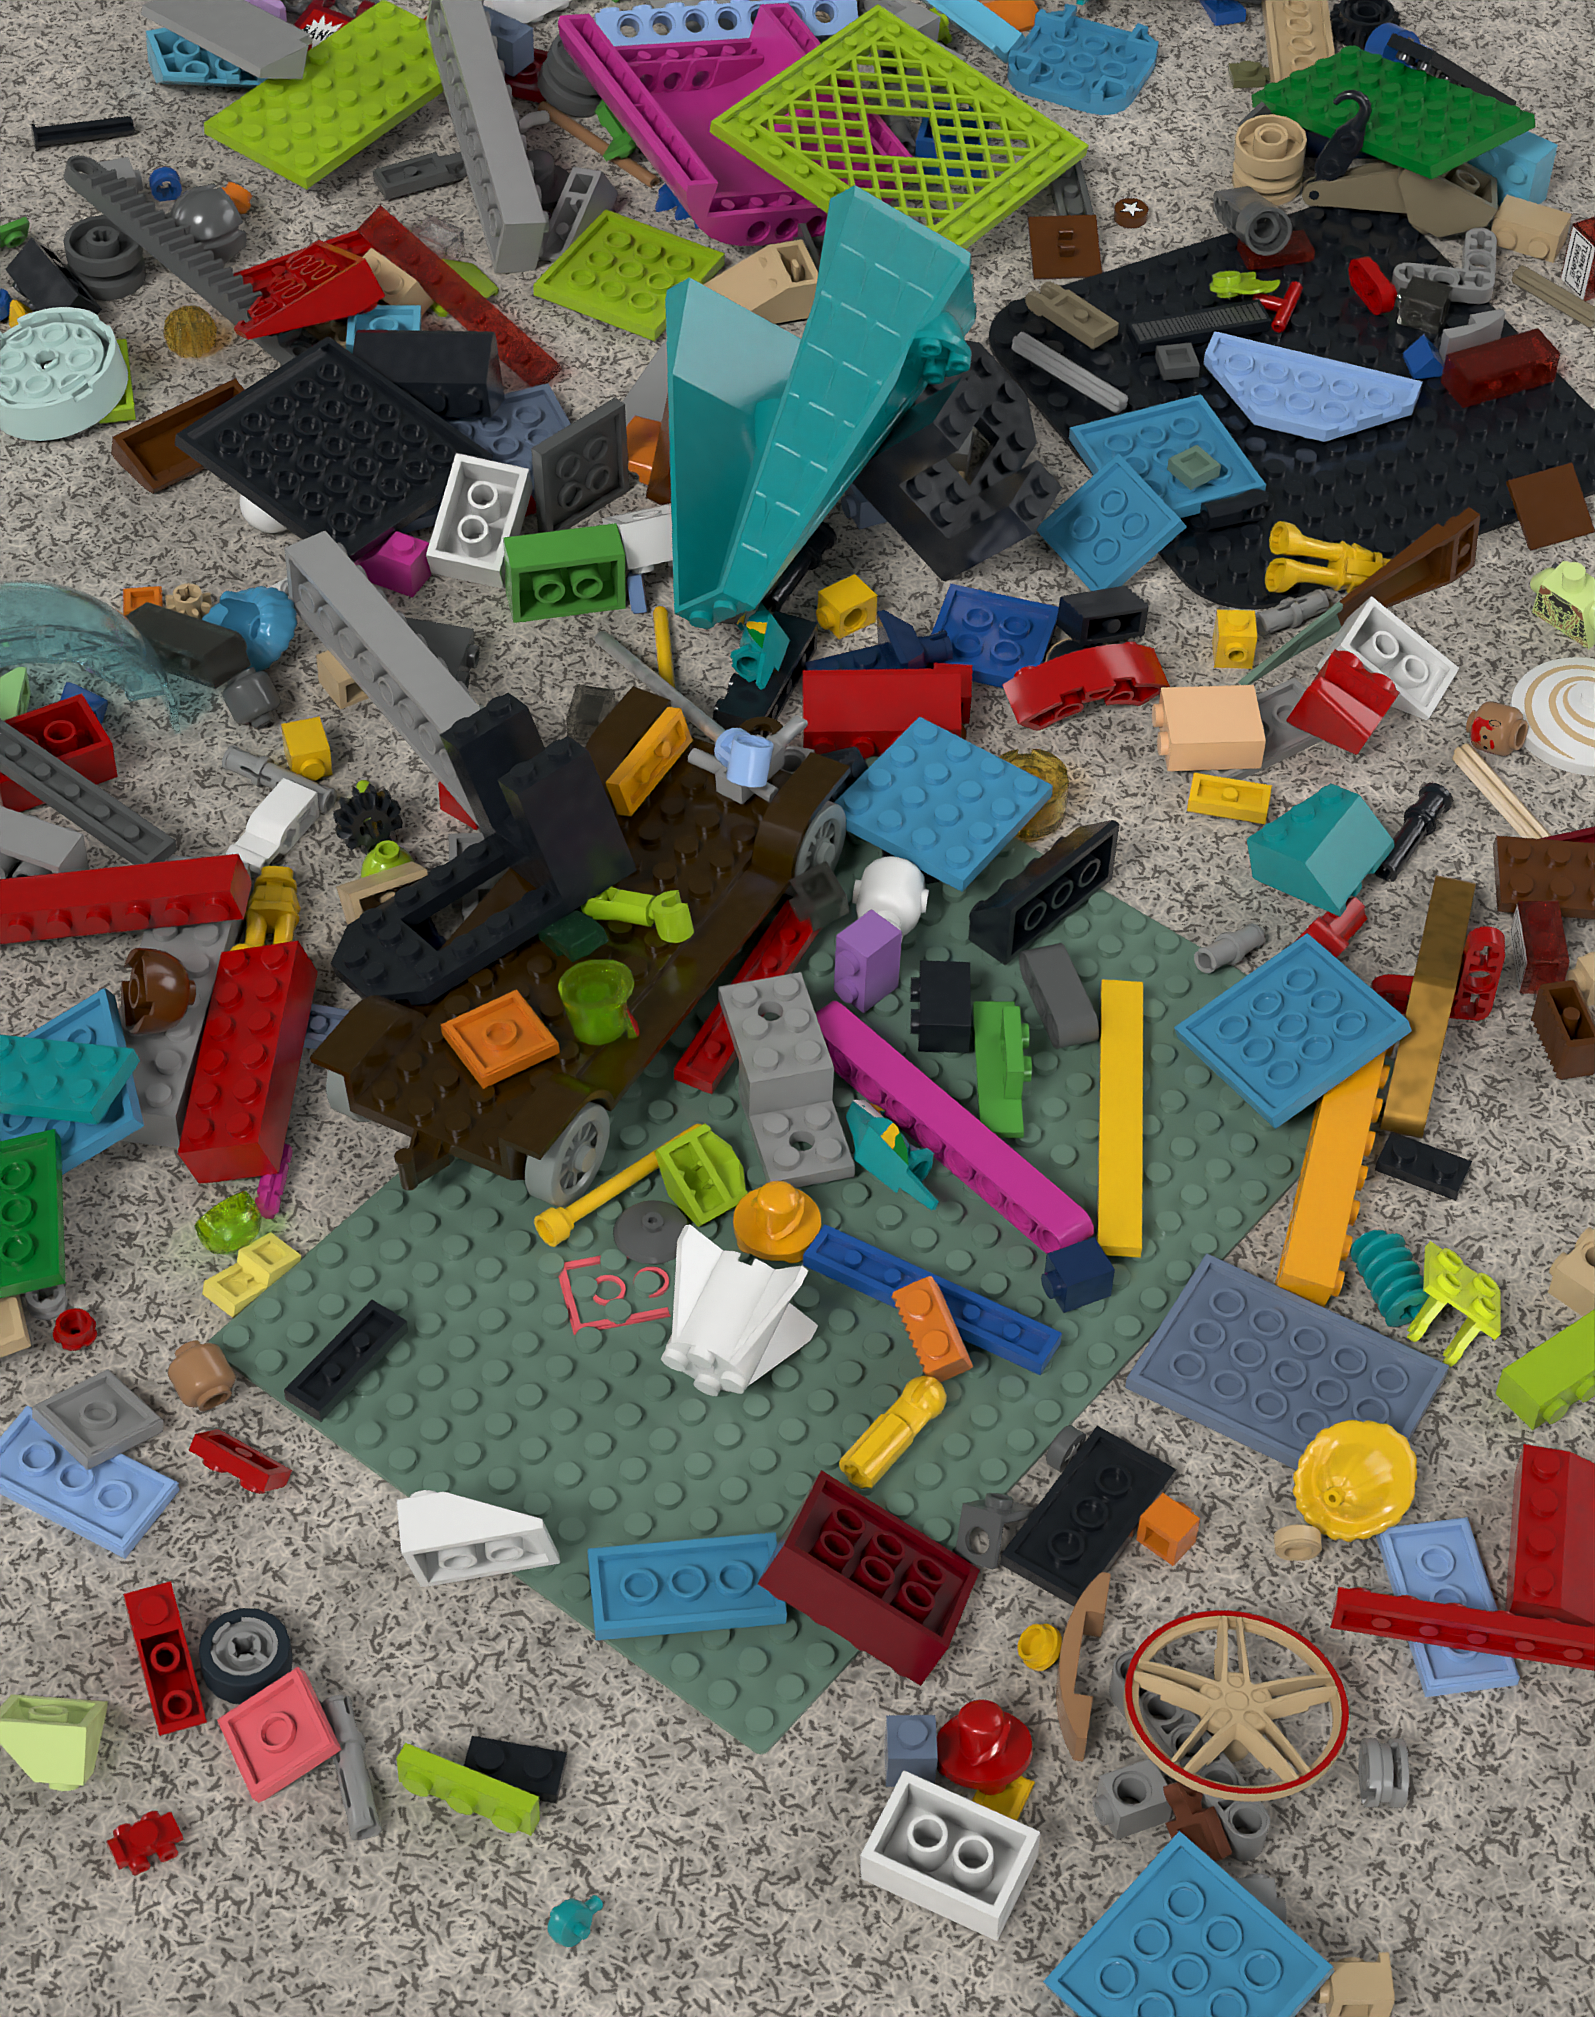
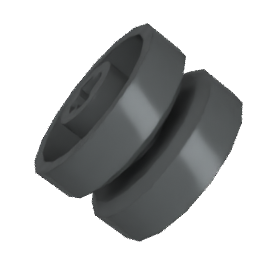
M558 34L552 41L547 53V59L540 69L537 86L542 96L553 107L563 113L577 117L593 116L596 114L595 110L602 98L567 53Z
M105 215L87 217L76 222L66 231L63 242L68 263L67 267L94 300L110 301L122 299L135 293L144 284L146 267L143 258V247Z

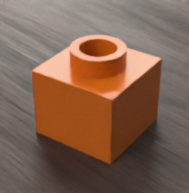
M1162 1493L1140 1516L1136 1540L1174 1566L1196 1543L1200 1518L1186 1504L1175 1501Z

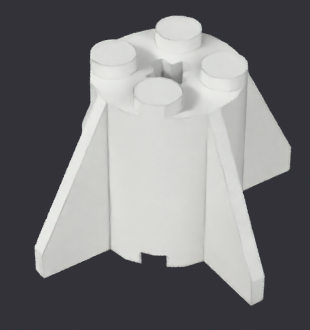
M685 1225L677 1240L672 1335L666 1344L661 1360L668 1367L677 1371H683L694 1378V1386L707 1395L717 1396L720 1390L742 1394L750 1384L811 1341L818 1325L789 1303L792 1296L801 1287L808 1270L803 1266L773 1269L757 1259H754L750 1266L738 1261L741 1253L723 1251L692 1225Z

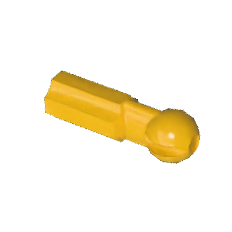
M918 1376L907 1382L902 1395L885 1414H881L839 1460V1468L847 1476L849 1482L860 1489L865 1487L872 1489L913 1443V1438L928 1421L942 1413L947 1395L943 1385L937 1379L930 1376Z

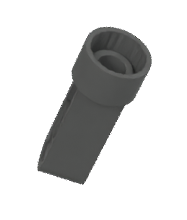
M1250 186L1214 192L1213 206L1218 221L1253 252L1265 256L1273 255L1286 246L1291 236L1292 226L1288 215L1279 207L1265 199Z

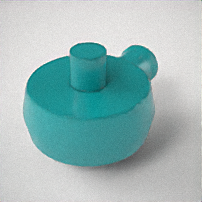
M592 1895L586 1902L570 1898L563 1901L559 1906L553 1907L548 1922V1934L554 1942L564 1947H573L581 1940L587 1939L591 1932L590 1927L593 1915L603 1909V1902L600 1897Z

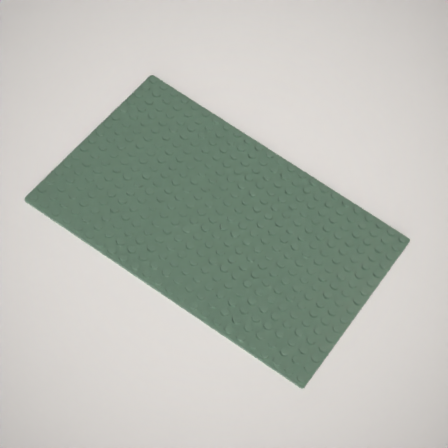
M871 756L865 762L870 767L879 757ZM846 830L840 858L824 888L815 897L807 901H802L787 894L782 895L611 1112L606 1110L610 1124L606 1152L594 1180L581 1197L697 1123L707 1124L711 1127L713 1133L731 1145L744 1168L745 1188L748 1193L767 1183L738 1095V1057H736L712 1095L674 1080V1068L718 1004V987L732 983L785 902L790 900L824 913L823 927L792 972V974L801 972L814 1011L817 1012L832 1001H838L978 1120L973 1003L975 1001H1014L1015 1006H1020L1021 1023L1029 1024L1028 1049H1023V1055L1031 1056L1032 1062L1031 1082H1023L1022 1091L1023 1138L1000 1139L1088 1214L1094 1226V1233L1090 1238L1095 1237L1097 1240L1101 980L1143 982L1141 1258L1106 1255L1115 1269L1110 1297L1063 1313L1055 1298L1050 1299L1042 1286L1041 1275L1045 1272L1047 1254L936 1158L933 1157L931 1170L922 1181V1184L939 1201L936 1210L932 1211L901 1188L895 1193L854 1160V1139L846 1115L853 1100L870 1101L835 1071L832 1101L855 1164L854 1177L796 1188L811 1197L818 1206L821 1214V1229L826 1224L1061 1332V1344L1041 1375L962 1339L973 1367L941 1382L947 1395L942 1413L928 1421L913 1438V1443L872 1489L867 1487L860 1489L849 1482L847 1476L840 1470L839 1460L881 1414H885L902 1395L907 1382L918 1376H926L922 1371L923 1367L919 1364L920 1360L915 1355L916 1351L912 1347L913 1343L909 1340L908 1333L905 1331L906 1327L902 1323L898 1309L803 1266V1259L796 1263H787L785 1261L765 1260L742 1252L738 1248L733 1230V1215L736 1207L700 1227H697L688 1217L695 1229L723 1251L741 1253L738 1259L740 1262L751 1266L754 1259H757L773 1269L803 1266L807 1269L808 1273L801 1287L792 1296L789 1303L818 1325L811 1341L750 1384L744 1393L738 1394L720 1390L717 1396L707 1395L694 1386V1378L683 1371H677L668 1367L661 1360L666 1344L672 1335L676 1258L660 1264H645L630 1258L627 1259L618 1249L613 1237V1228L617 1218L624 1210L634 1204L656 1200L679 1208L667 1194L660 1168L575 1222L574 1229L570 1231V1237L555 1247H551L539 1236L535 1228L534 1218L550 1207L555 1209L558 1207L531 1196L527 1190L525 1180H508L457 1157L448 1167L418 1184L414 1190H404L401 1187L399 1173H397L303 1256L299 1263L268 1287L209 1340V1343L217 1344L221 1348L233 1369L410 1498L413 1493L422 1490H432L437 1493L447 1492L541 1518L559 1553L560 1563L510 1573L595 1634L587 1549L776 1532L778 1545L821 1470L954 1552L956 1550L962 1504L985 1499L987 1493L1007 1495L1045 1454L1057 1434L1064 1427L1071 1425L1154 1336L1206 1253L1223 1261L1297 1182L1301 1172L1317 1100L1275 1129L1179 1040L1174 1029L1175 1026L1247 975L1227 964L1215 969L1211 973L1201 972L1194 961V954L1201 947L1103 889L1098 890L1025 949L1029 950L1062 943L1070 956L1097 1016L1099 1025L1098 1040L1055 1049L1023 981L1019 965V955L1007 965H1003L968 940L969 914L972 908L979 901H985L997 892L1004 881L1013 879L1025 870L1027 864L1032 859L1040 858L1044 855L1015 837L963 892L942 881L925 884L926 889H929L926 913H921L917 925L907 935L903 936L898 987L865 1013L861 1012L851 1003L841 1000L834 991L836 935L858 920L856 904L852 903L855 880H861L865 868L874 860L882 858V849ZM920 960L970 962L971 1033L969 1053L918 1052V1034H910L911 1009H918V1002H910L911 977H919ZM767 1012L763 1018L773 1021L779 1019L780 1016L776 1013ZM1385 1057L1384 1064L1390 1065L1387 1084L1391 1080L1395 1062ZM897 1126L899 1131L905 1136L910 1145L918 1149H924L907 1133H905L899 1126ZM799 1141L793 1143L791 1147L798 1151H806L812 1148V1145ZM601 1255L600 1264L566 1270L580 1324L608 1319L616 1324H623L630 1318L631 1314L668 1307L671 1317L604 1330L587 1326L578 1330L576 1335H574L558 1277L564 1270V1262ZM645 1267H658L667 1273L669 1287L663 1295L649 1298V1295L656 1293L662 1288L664 1279L659 1274L651 1271H643L634 1278L635 1274ZM603 1275L619 1277L626 1287L624 1299H614L621 1292V1288L617 1283L604 1281L597 1284L595 1279ZM597 1295L601 1299L611 1301L606 1306L596 1303L593 1297ZM371 1299L407 1320L408 1332L322 1422H319L285 1400L284 1389ZM785 1602L787 1612L786 1624L603 1640L757 1754H766L861 1652L851 1642L827 1627L818 1625L809 1616Z

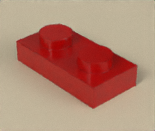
M219 1429L196 1433L189 1447L190 1452L203 1458L202 1463L204 1466L216 1472L230 1473L240 1479L239 1484L243 1488L254 1493L264 1494L266 1491L285 1487L292 1473L290 1468Z

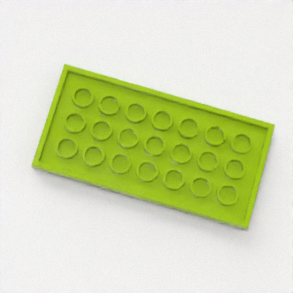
M381 0L307 51L302 79L268 78L204 122V134L305 189L310 188L444 92L426 29V21L387 0Z

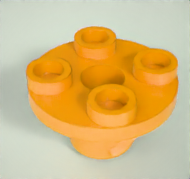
M771 1181L766 1183L762 1187L746 1194L735 1208L733 1230L738 1248L744 1253L752 1254L765 1260L785 1261L787 1263L801 1261L803 1254L821 1230V1214L818 1206L806 1193L794 1188L787 1182Z

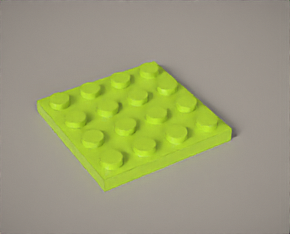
M605 209L533 284L534 296L656 341L666 330L665 299L667 289L689 277L702 285L708 282L725 265V253Z

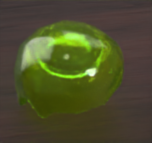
M242 1191L219 1202L199 1218L194 1227L199 1240L208 1251L217 1255L233 1254L252 1243L258 1235L262 1223V1215L250 1194Z

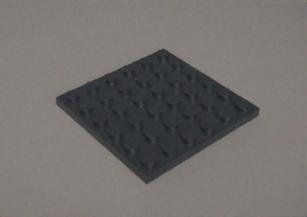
M329 336L178 432L175 438V446L300 539L304 540L326 531L336 543L340 542L344 546L348 557L353 563L386 541L395 531H400L442 501L456 453L490 461L493 460L492 454Z

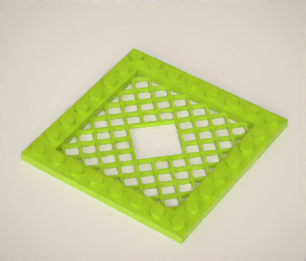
M879 4L712 120L709 130L711 134L827 214L830 199L854 186V179L871 180L872 188L861 189L882 200L881 198H897L900 207H894L895 209L907 216L925 217L926 227L965 250L1085 157L1089 147L1088 144ZM877 50L889 51L894 54L895 58H880ZM857 64L873 65L875 73L858 72ZM880 66L897 67L898 75L882 74ZM904 68H914L921 73V76L905 75ZM837 79L853 80L854 88L838 87ZM860 81L877 82L878 89L861 88ZM883 82L900 83L901 91L885 90ZM907 84L923 85L924 92L908 91ZM930 85L941 86L947 90L948 94L931 93ZM816 94L833 95L834 103L817 102ZM840 96H855L857 104L841 103ZM863 97L879 98L881 106L864 105ZM887 99L903 100L904 107L888 106ZM910 100L926 101L928 109L911 108ZM933 102L950 103L951 110H937L934 108ZM957 103L968 104L974 109V112L958 111ZM795 109L812 110L813 118L796 117ZM819 110L835 111L837 119L820 118ZM842 112L859 113L860 121L844 120ZM866 113L929 117L937 159L873 155ZM937 118L953 119L954 127L938 126ZM960 120H975L977 128L961 127ZM983 121L995 122L1000 126L1001 130L985 129ZM774 124L791 125L792 133L775 132ZM798 126H814L816 135L800 134ZM822 127L838 128L840 136L823 135ZM845 129H861L863 137H847ZM940 135H955L957 143H942ZM963 136L979 137L981 145L965 144ZM987 138H1002L1004 146H989ZM1010 139L1022 140L1027 144V148L1012 147ZM785 141L794 142V148ZM800 142L817 143L819 151L802 150ZM824 144L841 145L843 153L826 152ZM848 145L865 146L866 154L850 153ZM943 151L959 152L961 160L945 159ZM967 153L983 154L984 162L968 161ZM990 154L1006 155L1008 163L992 162ZM1014 156H1024L1015 163ZM812 160H820L821 166ZM827 161H842L845 164L846 170L829 169ZM851 162L868 163L869 171L853 170ZM875 164H891L893 173L877 172ZM899 165L916 166L917 174L900 173ZM923 167H939L941 176L924 175ZM946 168L963 169L964 177L948 176ZM970 169L986 170L988 178H972ZM994 171H1004L995 179ZM838 178H846L848 185ZM878 180L895 181L896 190L880 189ZM902 182L919 183L920 191L904 190ZM926 183L942 184L944 193L927 192ZM950 185L966 186L968 194L951 193ZM973 186L984 188L975 194ZM905 199L922 200L923 208L907 207ZM929 200L946 201L947 210L931 209ZM953 202H964L956 210L954 209ZM933 218H944L934 226Z

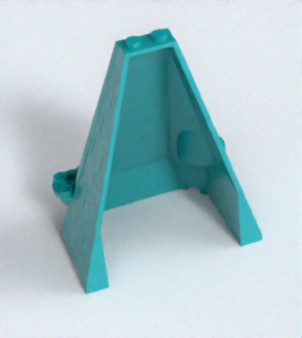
M854 185L830 199L815 298L802 338L795 336L690 277L667 289L665 306L674 614L688 620L694 627L708 630L721 621L732 618L744 611L749 612L755 609L928 383L941 384L945 381V377L959 375L970 369L972 352L964 337L975 324L977 313L976 303H974L973 274H971V252Z

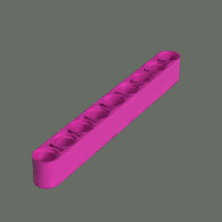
M832 1001L815 1012L834 1066V1071L868 1101L884 1109V1114L923 1148H928L932 1151L934 1158L1043 1252L1048 1254L1084 1241L1093 1235L1094 1226L1090 1217L1076 1202L838 1001Z

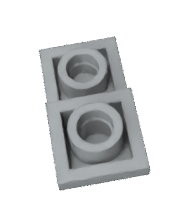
M1498 309L1471 314L1468 325L1444 329L1439 353L1445 366L1478 356L1498 343L1501 337L1505 311Z

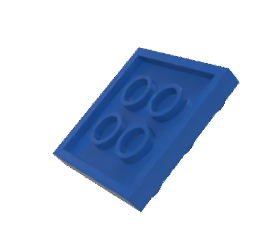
M950 584L931 634L946 630L952 645L953 659L937 663L972 665V682L1003 688L1002 685L1014 678V674L1019 669L1044 663L1046 653L1049 650L1057 627L1059 607ZM934 663L929 664L925 669H933Z

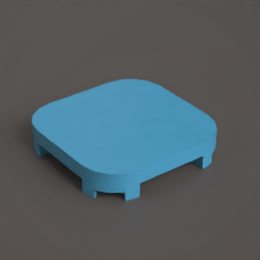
M1065 4L1064 11L1046 13L1042 8L1035 14L1034 27L1027 35L1025 41L1017 50L1011 49L1007 72L1009 84L1016 91L1027 96L1086 113L1110 115L1127 109L1155 69L1159 41H1155L1148 34L1149 27L1137 23L1133 31L1130 32L1076 17L1077 5Z

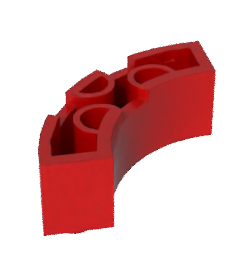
M1134 641L1087 648L1054 658L1037 666H1026L1019 669L1014 674V678L1002 685L1017 723L1036 731H1040L1063 718L1081 712L1084 708L1083 703L1103 699L1106 705L1128 704L1141 706L1159 695L1161 688L1170 687L1154 648L1138 645Z

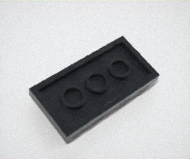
M1096 1426L1003 1551L1000 1565L1075 1607L1089 1584L1101 1572L1108 1573L1138 1531L1140 1516L1162 1493L1165 1494L1175 1480L1176 1469L1103 1428Z

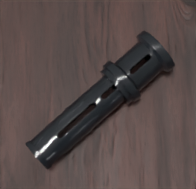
M821 522L761 600L767 610L775 603L771 612L774 613L775 610L780 611L809 570L816 569L822 562L823 553L835 545L837 536L829 524Z
M1430 782L1421 787L1417 802L1410 805L1404 812L1403 826L1393 838V850L1374 873L1377 877L1385 881L1390 879L1391 882H1394L1419 846L1423 837L1432 834L1437 829L1439 817L1442 813L1448 812L1453 805V797L1444 786Z

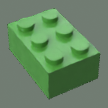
M617 523L503 538L505 587L513 623L626 608L625 552Z

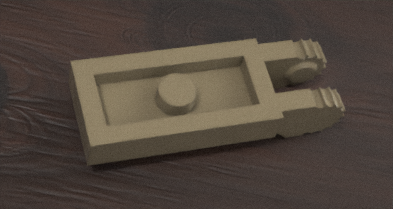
M1047 281L1042 284L1040 288L1041 294L1036 292V290H1032L1025 295L1026 306L1037 316L1043 315L1092 349L1097 348L1118 334L1119 323L1070 290H1065L1059 285L1054 284V282Z

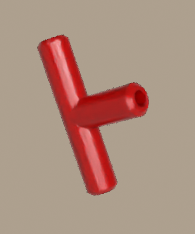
M1299 282L1290 283L1284 298L1263 293L1254 294L1252 300L1259 299L1264 309L1277 312L1271 324L1275 332L1280 333L1285 330L1301 295L1303 286Z

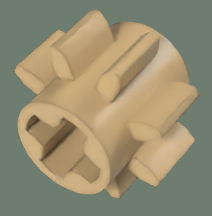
M186 583L179 585L174 589L173 595L165 596L167 621H176L180 630L196 629L204 615L208 614L212 608L210 592L202 594L200 587L195 584Z

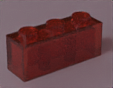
M1536 328L1446 354L1441 383L1460 406L1465 408L1553 382L1561 353L1540 329Z

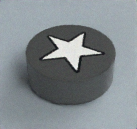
M1072 1425L1064 1427L1054 1438L1046 1455L1047 1464L1062 1473L1085 1443L1086 1434Z

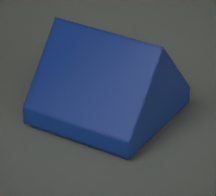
M1424 334L1403 353L1404 361L1413 379L1442 377L1448 374L1438 349Z

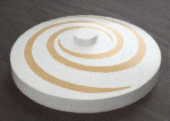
M1583 657L1561 658L1536 666L1519 680L1510 706L1516 707L1521 711L1523 720H1526L1528 724L1524 747L1540 760L1558 769L1574 774L1595 776V659Z

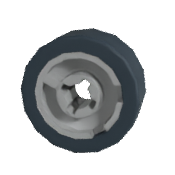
M239 1608L223 1613L208 1625L200 1638L198 1655L205 1684L217 1698L232 1704L243 1703L292 1671L293 1655L286 1627L273 1614L257 1608ZM243 1652H251V1653H253L254 1655L252 1656V1655L249 1654V1653L244 1655V1654H241V1653H243Z

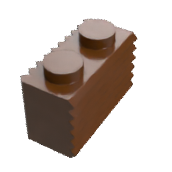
M1575 980L1542 984L1537 994L1531 1021L1534 1022L1533 1027L1537 1028L1536 1033L1540 1035L1539 1040L1542 1041L1541 1046L1545 1047L1544 1052L1548 1053L1547 1058L1551 1060L1550 1065L1554 1066L1552 1071L1556 1072L1555 1077L1563 1080L1595 1074V1021L1578 983Z

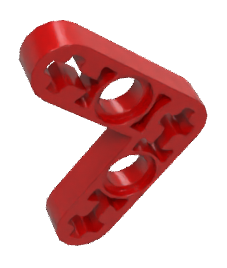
M1484 926L1469 932L1461 959L1449 1018L1480 1021L1491 1013L1505 960V936L1499 929ZM1484 946H1488L1487 955L1480 954ZM1477 971L1489 973L1488 976L1478 978L1472 977L1469 974ZM1384 974L1375 978L1370 988L1400 1014H1406L1409 1001L1408 995L1411 992L1414 976ZM1471 994L1478 995L1474 1002H1470Z

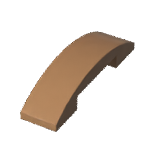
M1101 1572L1082 1593L1069 1617L1060 1651L1056 1680L1057 1714L1065 1744L1075 1761L1083 1762L1093 1701V1696L1074 1693L1082 1635L1101 1637L1111 1573Z

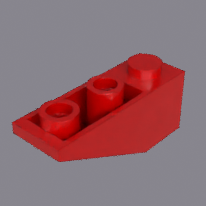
M171 1581L123 1594L134 1644L159 1736L207 1723Z

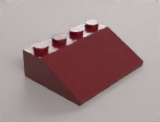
M821 1470L773 1552L757 1584L769 1591L775 1598L787 1602L809 1616L818 1625L827 1627L851 1642L858 1650L867 1652L891 1667L898 1675L907 1677L921 1686L949 1648L981 1569Z

